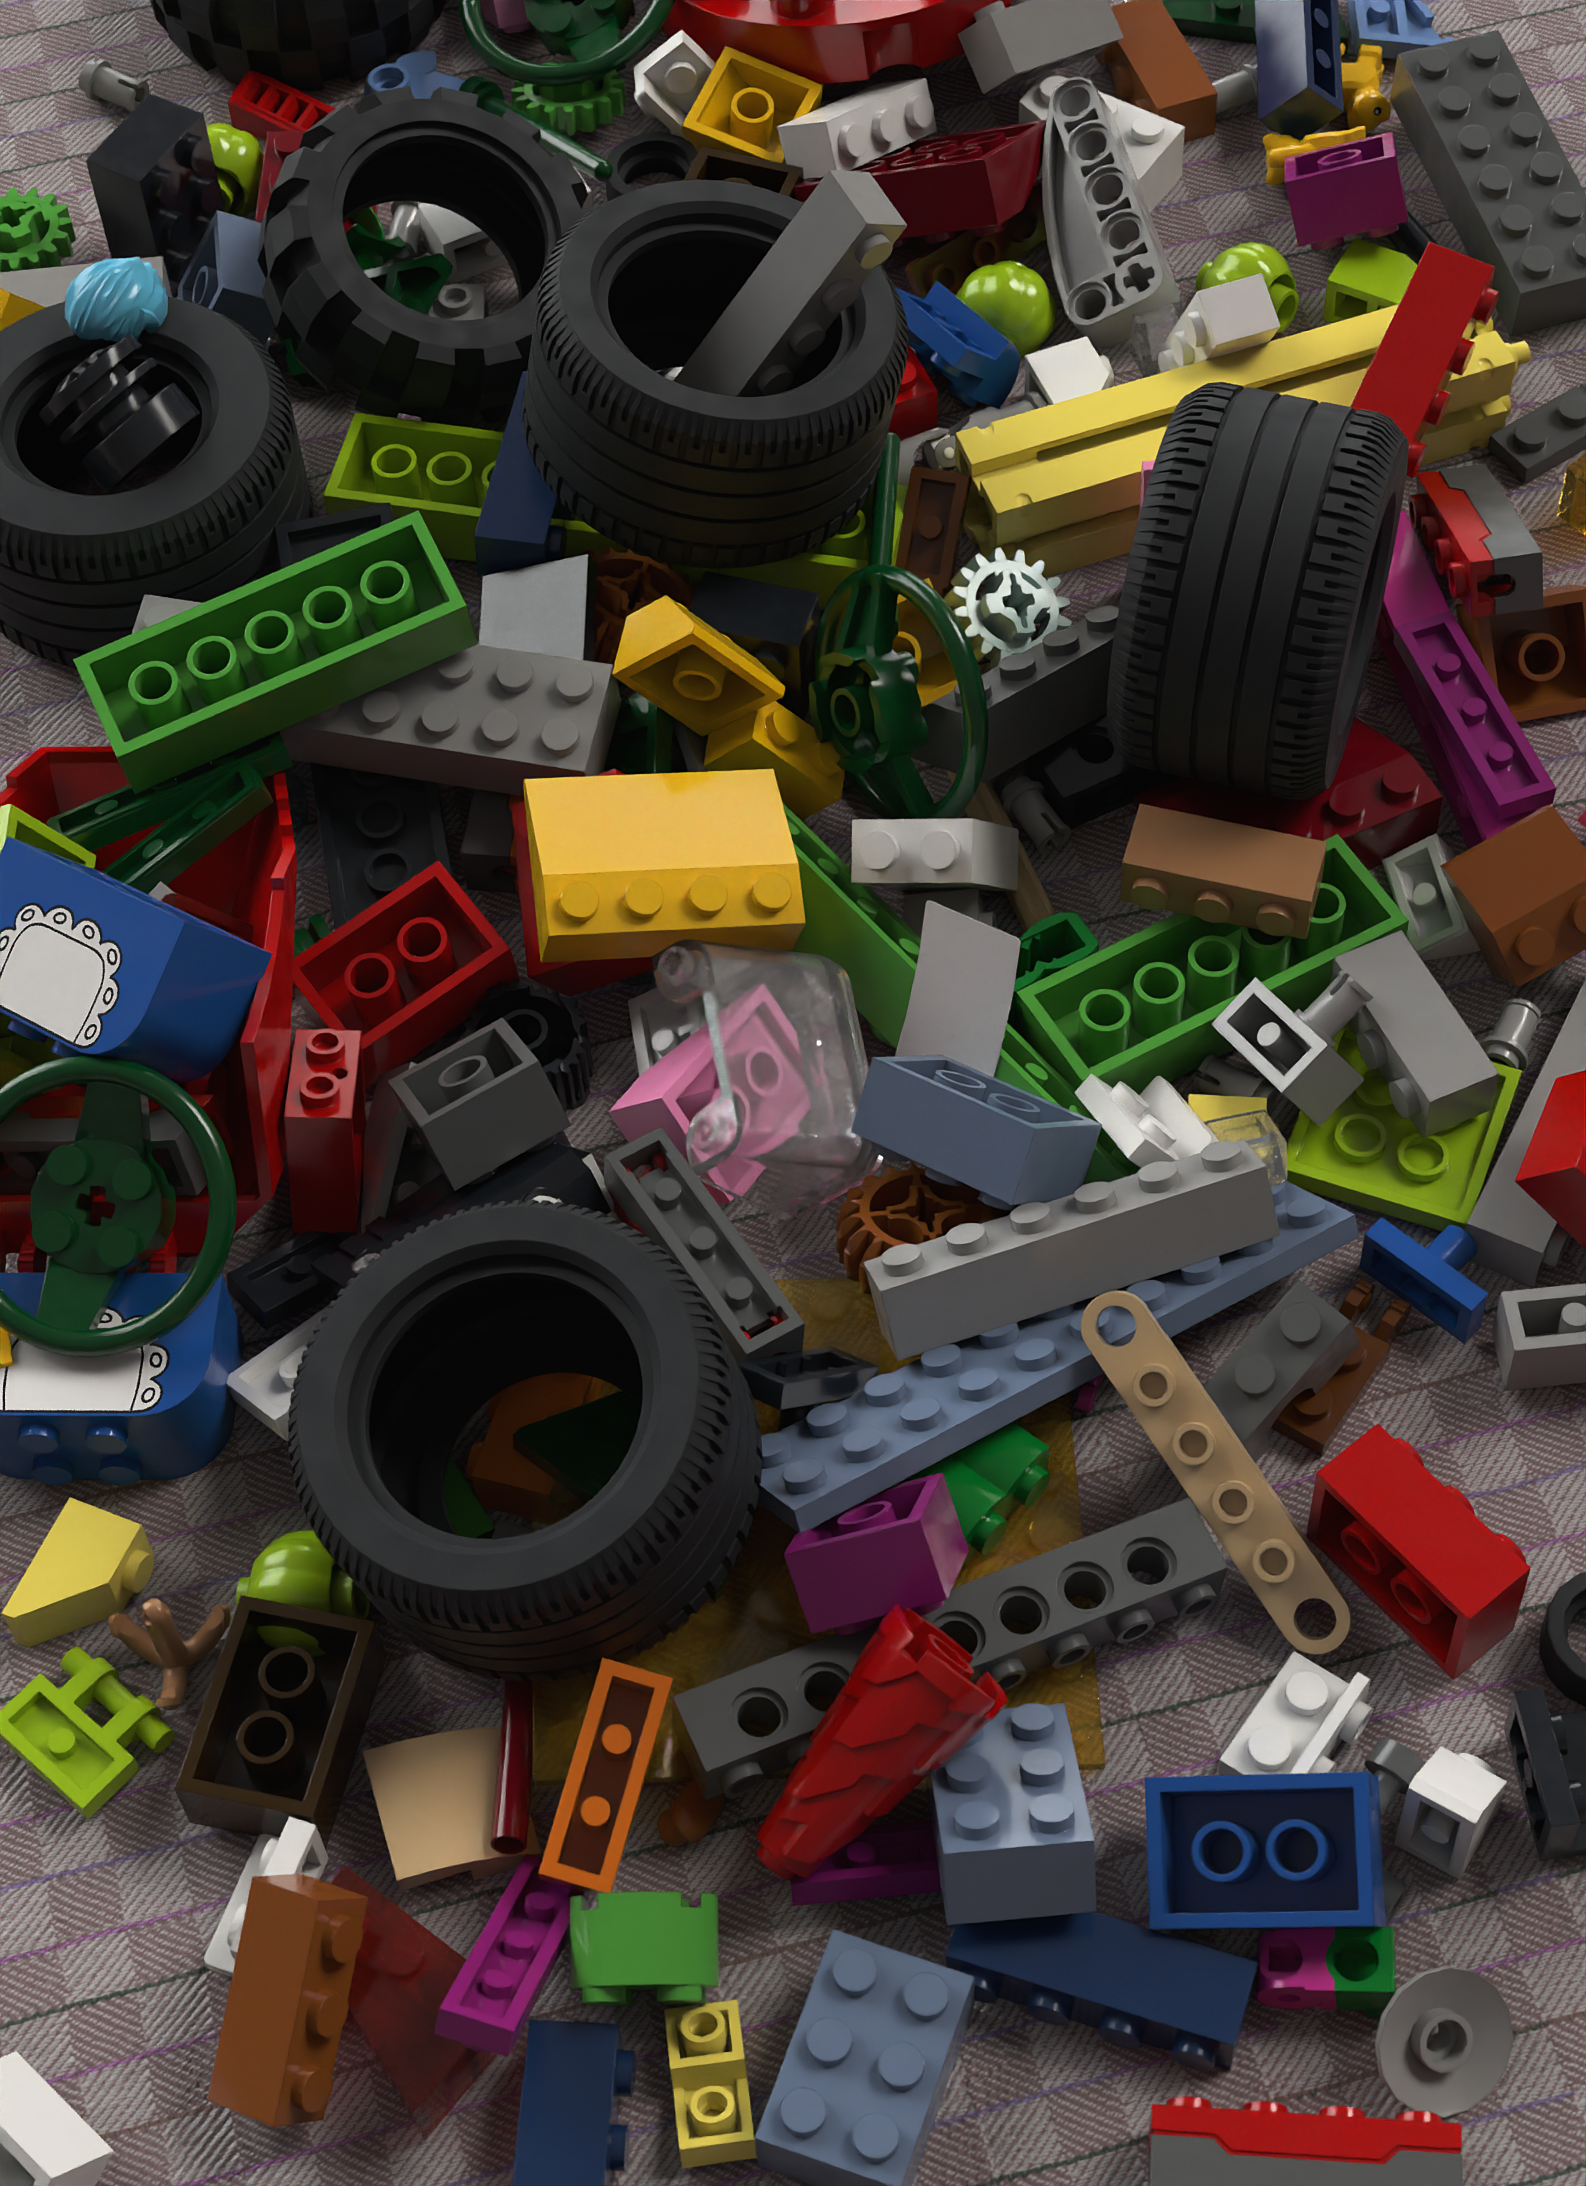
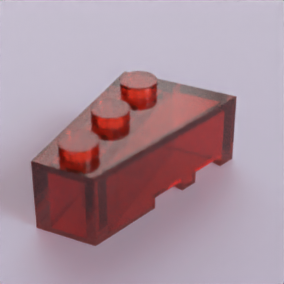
M345 1866L330 1884L368 1897L362 1926L363 1939L357 1952L347 2001V2016L374 2056L388 2083L391 2084L423 2140L426 2141L497 2054L490 2051H475L465 2047L458 2041L434 2034L439 2009L466 1959Z

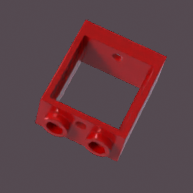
M296 1029L284 1112L293 1232L358 1233L362 1204L364 1133L367 1125L361 1030Z

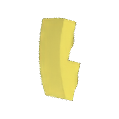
M738 1999L664 2009L682 2168L757 2158Z

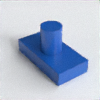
M1382 1217L1365 1233L1359 1265L1361 1270L1398 1297L1412 1304V1307L1463 1344L1481 1327L1488 1293L1459 1273L1478 1252L1476 1242L1464 1229L1456 1225H1448L1427 1248H1424Z

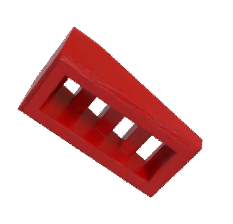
M251 70L247 72L228 100L232 126L263 140L267 139L268 131H307L314 123H318L333 110H336L274 78ZM294 118L298 119L296 123L292 122Z

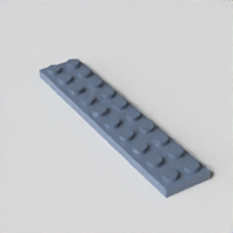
M1272 1175L1269 1177L1280 1236L1113 1291H1125L1137 1295L1147 1305L1165 1334L1171 1338L1359 1238L1355 1214L1276 1175ZM1098 1296L924 1352L921 1358L892 1373L873 1377L865 1384L864 1388L853 1396L842 1398L834 1403L820 1405L812 1409L807 1417L776 1433L762 1435V1458H760L762 1461L761 1484L757 1485L760 1490L758 1502L798 1533H802L1105 1373L1085 1344L1081 1334L1082 1315L1088 1304ZM1110 1306L1102 1312L1098 1319L1100 1335L1106 1342L1114 1346H1123L1133 1339L1136 1332V1322L1133 1315L1127 1309L1120 1306Z

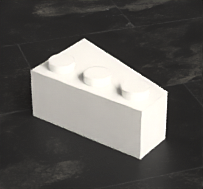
M1047 70L1020 99L1019 124L1047 120L1052 93L1060 83L1068 78ZM1098 91L1114 115L1149 212H1151L1182 176L1185 126ZM1103 152L1096 155L1094 159L1098 158ZM1116 196L1109 204L1115 202L1120 196Z

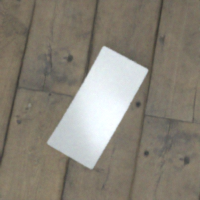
M928 900L925 905L920 951L895 1057L944 1055L994 1077L1014 992L1021 944L1020 939Z

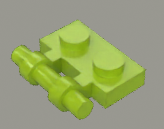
M76 1646L64 1655L60 1663V1667L72 1677L64 1686L58 1689L40 1673L0 1710V1739L88 1820L140 1770L135 1758L125 1748L132 1741L142 1740L155 1753H160L172 1743L175 1731L160 1719L161 1709L145 1695L135 1697L118 1681L119 1672L102 1657L93 1659L81 1647ZM100 1702L114 1717L101 1728L83 1712L90 1703Z

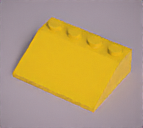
M774 769L524 779L523 790L541 963L793 950L806 921L799 864Z

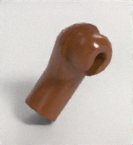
M682 1749L676 1753L675 1759L684 1790L672 1803L671 1809H667L660 1814L657 1823L658 1832L663 1841L674 1848L682 1847L688 1841L697 1843L704 1838L723 1813L725 1806L724 1793L708 1800L704 1799Z

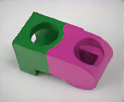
M1394 1927L1285 1928L1267 1931L1258 1937L1256 1998L1267 2006L1289 2010L1306 2009L1314 2006H1319L1320 2009L1365 2010L1366 2017L1381 2018L1383 2011L1396 1992Z

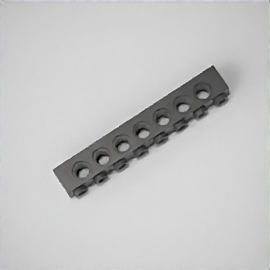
M1189 1497L952 1588L948 1599L944 1600V1604L939 1609L922 1617L941 1629L974 1657L969 1663L974 1671V1674L969 1678L973 1684L987 1670L1005 1692L1020 1684L1028 1673L1050 1664L1057 1669L1065 1668L1086 1657L1091 1648L1116 1639L1121 1644L1128 1643L1144 1636L1153 1628L1155 1623L1177 1614L1182 1619L1202 1614L1210 1609L1219 1598L1228 1566ZM1137 1571L1148 1572L1154 1575L1160 1582L1153 1585L1143 1584L1136 1581L1130 1574ZM1084 1596L1095 1602L1097 1607L1093 1609H1080L1070 1604L1067 1598ZM885 1616L877 1617L874 1624L859 1632L848 1635H830L672 1696V1728L705 1800L723 1793L726 1797L744 1795L761 1785L766 1776L789 1767L792 1770L810 1746V1737L827 1712L813 1708L807 1701L818 1695L837 1697L847 1682L857 1659L879 1628L880 1622ZM1011 1620L1023 1621L1029 1624L1034 1631L1023 1635L1015 1634L1006 1629L1003 1623ZM751 1721H764L773 1726L775 1731L765 1737H753L746 1734L741 1727Z

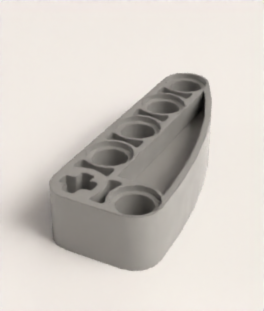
M1084 77L1066 79L1052 93L1044 133L1042 197L1047 243L1055 280L1067 316L1083 337L1087 336L1095 348L1105 349L1117 345L1171 317L1179 304V290L1113 113L1090 80ZM1103 152L1098 158L1094 159L1096 155ZM1116 196H1120L1115 202L1109 204ZM1137 240L1134 245L1125 249L1130 242ZM1101 309H1104L1099 316H1097L1094 319H1091L1094 313Z

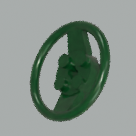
M459 0V9L462 25L471 46L491 68L521 83L555 87L574 85L590 80L594 84L602 80L601 76L614 70L619 72L625 69L626 63L640 53L657 35L671 13L675 0H653L640 22L624 38L622 31L629 23L630 16L635 17L634 0H524L527 17L547 51L554 56L558 53L560 55L572 56L576 60L574 63L562 65L530 63L518 59L501 49L493 41L484 26L480 10V0Z
M871 565L861 568L847 576L836 587L828 599L819 622L814 652L815 681L810 682L809 685L810 715L816 736L820 743L832 742L837 753L842 757L837 762V765L845 770L846 779L860 798L882 818L955 819L965 810L978 789L988 750V710L977 659L956 615L946 601L927 582L903 568L892 565ZM898 594L914 604L935 629L949 656L961 697L964 728L961 760L950 789L936 803H934L910 757L914 750L924 748L927 745L929 729L922 716L921 700L916 686L919 677L916 660L907 651L896 653L892 649Z
M83 1055L43 1063L21 1073L0 1087L1 1125L13 1111L41 1093L70 1084L87 1083L74 1143L58 1146L49 1154L47 1162L41 1167L31 1190L30 1219L33 1225L32 1239L39 1249L49 1253L36 1317L20 1308L0 1289V1327L18 1339L49 1352L74 1357H102L133 1351L156 1341L183 1323L200 1306L212 1290L227 1261L235 1231L237 1196L231 1161L224 1142L205 1111L186 1091L164 1075L144 1065L115 1057ZM149 1098L170 1113L183 1127L199 1154L204 1167L209 1194V1218L206 1236L194 1267L182 1285L167 1301L139 1319L111 1328L97 1329L123 1280L125 1272L131 1270L132 1267L142 1264L154 1252H158L163 1248L176 1221V1193L174 1187L168 1184L163 1169L155 1162V1157L151 1153ZM105 1188V1200L115 1203V1211L113 1216H102L100 1223L96 1219V1213L92 1211V1202L95 1196L100 1195V1190Z

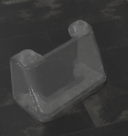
M683 939L675 942L651 957L655 982L659 992L664 997L675 1003L682 1004L693 1001L700 996L703 998L721 1098L708 1104L695 1115L686 1135V1151L689 1165L702 1182L790 1223L848 1192L849 1188L861 1185L868 1175L876 1173L883 1157L872 1151L874 1142L850 1132L869 1072V1066L850 978L842 966L823 955Z

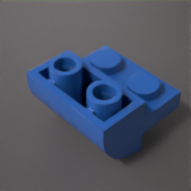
M938 281L934 283L925 299L895 288L905 311L908 344L916 351L915 355L923 368L935 376L939 377L941 373L951 381L947 387L949 392L967 405L975 407L978 401L1000 409L1009 396L1018 376L1020 356L1016 346Z

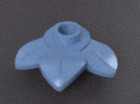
M419 51L401 56L394 64H384L374 68L368 76L364 92L365 96L374 92L410 86L414 99H431L433 92L439 87L459 91L460 86L465 80L436 72L437 59L435 51Z

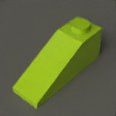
M1354 237L1327 279L1323 320L1336 323L1398 305L1418 265L1403 253Z

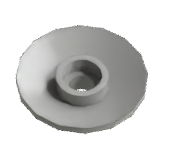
M1445 1965L1419 1972L1397 1989L1381 2015L1375 2041L1378 2071L1394 2098L1413 2111L1432 2112L1441 2116V2118L1470 2111L1493 2092L1508 2067L1514 2040L1510 2010L1497 1987L1473 1970ZM1438 2024L1437 2037L1432 2043L1427 2045L1430 2031Z

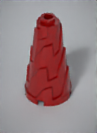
M897 1604L880 1622L879 1628L857 1659L847 1682L810 1737L811 1744L790 1773L784 1792L757 1830L756 1836L761 1843V1846L756 1851L759 1859L773 1873L784 1880L789 1881L795 1874L800 1877L809 1878L833 1853L857 1838L878 1816L887 1815L933 1770L938 1769L960 1751L982 1728L997 1716L1008 1702L1005 1692L987 1670L973 1684L969 1678L974 1674V1671L969 1663L974 1657L941 1629L913 1610L906 1607L902 1611L899 1604Z

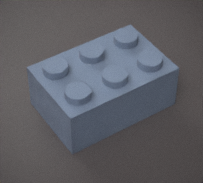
M944 1055L872 1058L850 1132L874 1142L872 1151L884 1158L899 1162H909L910 1159L926 1166L924 1174L930 1179L951 1186H962L964 1183L980 1190L978 1198L983 1203L998 1209L1013 1211L1018 1207V1204L1032 1202L1047 1203L1072 1195L1079 1187L1083 1186L1102 1124Z
M1029 1703L1016 1708H1004L960 1751L925 1778L947 1925L1096 1912L1095 1841L1065 1703L1049 1705Z
M833 1929L755 2136L759 2167L813 2186H912L974 2010V1976Z

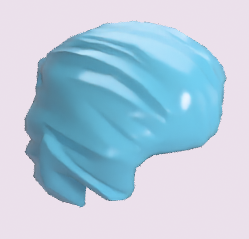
M139 257L106 259L94 263L71 281L65 296V319L71 331L79 338L88 341L104 339L118 343L130 334H133L138 340L143 330H146L151 335L159 330L167 316L168 310L166 288L161 285V277L158 276L157 269H153L150 262H142Z

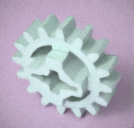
M995 548L987 558L983 557L980 553L975 555L951 580L954 588L945 596L944 600L949 607L955 609L953 612L974 649L978 663L985 657L991 660L990 667L992 670L998 666L1003 658L1014 654H1021L1041 643L1045 635L1071 626L1072 621L1060 615L1071 604L1070 599L1056 597L1054 590L1061 583L1059 577L1046 580L1041 575L1045 565L1042 560L1037 561L1030 567L1025 564L1024 551L1017 550L1009 560H1006L1002 549ZM984 583L986 588L980 593L981 600H976L977 589L979 585ZM1034 624H1040L1037 638L1031 642L1030 636L1036 631Z

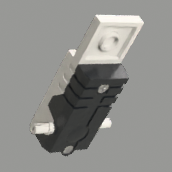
M563 1130L557 1133L554 1141L545 1148L531 1153L523 1152L500 1165L497 1172L482 1183L465 1185L454 1191L441 1173L392 1207L393 1213L385 1218L379 1216L364 1227L366 1230L358 1237L353 1234L337 1245L338 1251L332 1255L325 1253L310 1265L331 1303L332 1300L338 1299L337 1294L341 1289H346L348 1286L347 1282L351 1278L358 1276L357 1272L361 1267L366 1268L369 1265L368 1261L373 1257L377 1259L380 1256L379 1252L384 1248L388 1250L392 1247L391 1243L398 1240L400 1242L405 1239V1234L409 1232L413 1234L417 1231L418 1227L422 1225L427 1227L430 1225V1221L434 1219L440 1221L447 1214L454 1216L457 1211L462 1209L469 1211L471 1207L478 1205L483 1208L488 1203L498 1205L500 1201L512 1203L514 1200H522L526 1203L528 1200H537L538 1202L545 1200L551 1201L554 1204L562 1202L568 1206L573 1204L581 1208L586 1207L615 1219L617 1215L613 1211L614 1204L604 1184V1177L592 1154L570 1144ZM328 1306L229 1374L227 1386L233 1400L286 1441H288L289 1434L288 1412L291 1405L290 1398L291 1393L294 1391L293 1383L297 1377L298 1365L303 1363L301 1357L303 1352L308 1350V1340L314 1337L313 1330L316 1325L321 1324L320 1318L323 1313L329 1311Z

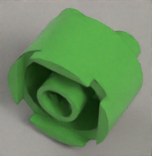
M682 1892L597 1894V1909H589V1901L582 1895L570 1897V1990L582 1991V2003L594 2007L633 2006V1991H657V2002H662V2005L707 2004L706 1989L719 1987L718 1895L701 1893V1908L690 1907V1900H682Z

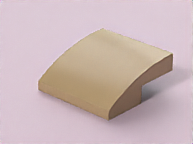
M501 1727L473 1728L436 1733L362 1751L400 1891L471 1870L473 1879L477 1880L519 1867L525 1854L543 1859L530 1812L527 1847L523 1852L504 1854L495 1851L490 1845Z

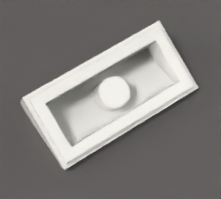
M1437 833L1382 860L1395 903L1409 920L1406 937L1422 961L1480 951L1440 865L1456 856Z

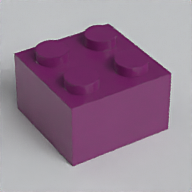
M1393 132L1285 157V186L1298 247L1310 244L1312 250H1324L1342 244L1344 242L1343 236L1365 232L1366 237H1380L1397 231L1399 223L1408 221L1405 193Z
M943 1472L893 1485L812 1529L802 1533L796 1532L784 1553V1557L811 1634L834 1628L837 1635H848L870 1627L876 1622L877 1617L887 1615L897 1604H899L902 1611L907 1607L921 1616L939 1609L944 1604V1600L948 1599L969 1549Z

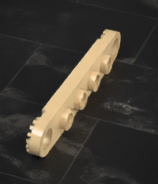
M1110 1291L1093 1299L1086 1307L1081 1319V1334L1085 1344L1280 1631L1293 1647L1304 1653L1324 1654L1336 1649L1345 1640L1352 1623V1608L1346 1599V1595L1343 1594L1327 1571L1325 1564L1169 1336L1165 1334L1147 1305L1137 1295L1125 1291ZM1110 1306H1120L1127 1309L1133 1315L1136 1322V1332L1133 1339L1123 1346H1114L1106 1342L1101 1337L1100 1330L1098 1329L1099 1317ZM1311 1598L1322 1599L1329 1603L1336 1614L1335 1628L1329 1634L1322 1635L1321 1637H1312L1308 1633H1304L1303 1629L1298 1626L1296 1619V1610L1300 1603Z

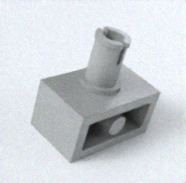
M1342 969L1338 973L1339 976L1304 1012L1298 1008L1293 1013L1255 977L1211 1025L1317 1125L1321 1126L1365 1080L1332 1049L1336 1045L1332 1039L1373 997Z

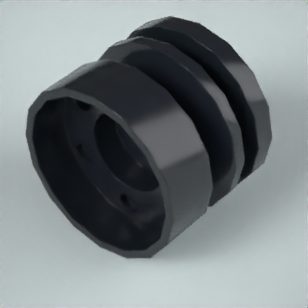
M133 334L126 336L116 344L97 350L57 385V389L50 402L38 414L47 427L58 422L69 412L76 418L59 436V440L64 446L75 442L88 433L93 437L96 443L85 455L81 465L106 494L142 467L200 414V411L175 383L169 384L151 395L142 387L158 365L153 357L147 359L133 371H128L124 365L142 346Z

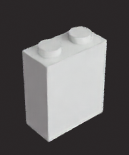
M973 818L852 819L851 883L898 891H953L978 888L979 891H1017L1019 829Z

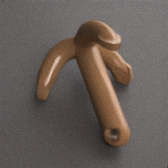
M152 1598L142 1606V1619L147 1631L131 1621L129 1615L119 1613L110 1615L108 1625L111 1634L119 1638L137 1655L163 1669V1688L160 1698L156 1699L157 1706L172 1711L181 1705L187 1691L188 1667L201 1661L209 1654L230 1626V1608L227 1604L213 1607L212 1614L203 1626L185 1641L181 1638L169 1607L159 1601L158 1598Z

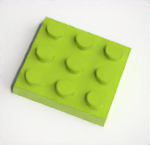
M1347 1023L1333 1037L1332 1040L1336 1045L1332 1049L1365 1080L1321 1126L1317 1125L1300 1110L1279 1165L1278 1177L1304 1190L1435 1230L1443 1231L1448 1225H1456L1466 1231L1467 1223L1487 1180L1519 1087L1522 1070L1492 1062L1499 1072L1492 1110L1423 1138L1411 1118L1405 1119L1397 1112L1391 1100L1389 1085L1378 1068L1372 1070L1364 1062L1358 1048L1357 1037Z

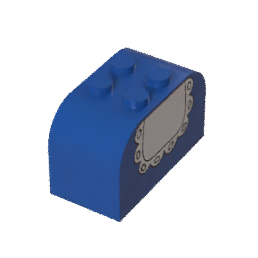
M7 836L0 853V1012L12 1017L7 1028L40 1043H45L49 1036L54 1039L51 1051L64 1058L83 1055L121 1058L155 1070L173 1082L184 1083L200 1079L213 1071L224 1060L237 1038L255 996L257 983L263 977L273 954L98 870Z
M0 1273V1289H3L7 1297L20 1308L36 1317L45 1273ZM125 1273L97 1329L123 1325L152 1312L178 1290L189 1273ZM222 1273L204 1301L183 1323L165 1336L133 1351L102 1357H74L37 1348L10 1334L14 1365L0 1368V1473L18 1479H35L48 1485H65L72 1480H103L113 1485L128 1486L137 1483L139 1480L177 1479L195 1473L208 1465L223 1450L231 1436L237 1402L230 1395L227 1380L229 1374L242 1366L245 1340Z

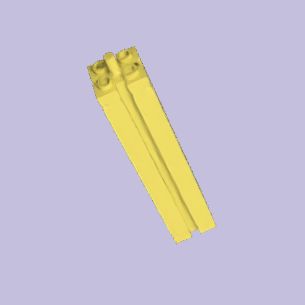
M1398 305L993 421L984 429L976 426L955 432V465L959 473L969 474L972 478L963 523L971 543H978L980 554L985 558L995 548L1002 549L1006 560H1009L1017 550L1024 551L1026 565L1032 567L1039 560L1045 563L1041 574L1044 578L1131 553L1139 519L1142 461H1154L1156 459L1169 421L1180 400L1185 395L1207 383L1226 382L1241 385L1244 388L1250 387L1280 393L1281 396L1286 394L1317 400L1318 403L1327 402L1350 407ZM1490 317L1486 325L1477 322L1469 338L1470 341L1475 342L1473 354L1463 375L1460 376L1453 373L1445 388L1446 392L1451 393V398L1439 426L1435 427L1430 424L1427 426L1420 441L1427 445L1420 466L1468 453L1470 448L1474 446L1488 447L1490 435L1505 427L1506 417L1511 414L1509 394H1511L1513 377L1517 375L1519 365L1530 362L1531 353L1525 341L1513 344L1504 343L1497 331H1493L1492 317Z

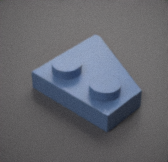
M1347 0L1353 50L1356 55H1358L1361 45L1380 46L1382 48V58L1397 59L1400 53L1454 40L1452 37L1440 38L1431 27L1435 17L1434 14L1420 0Z

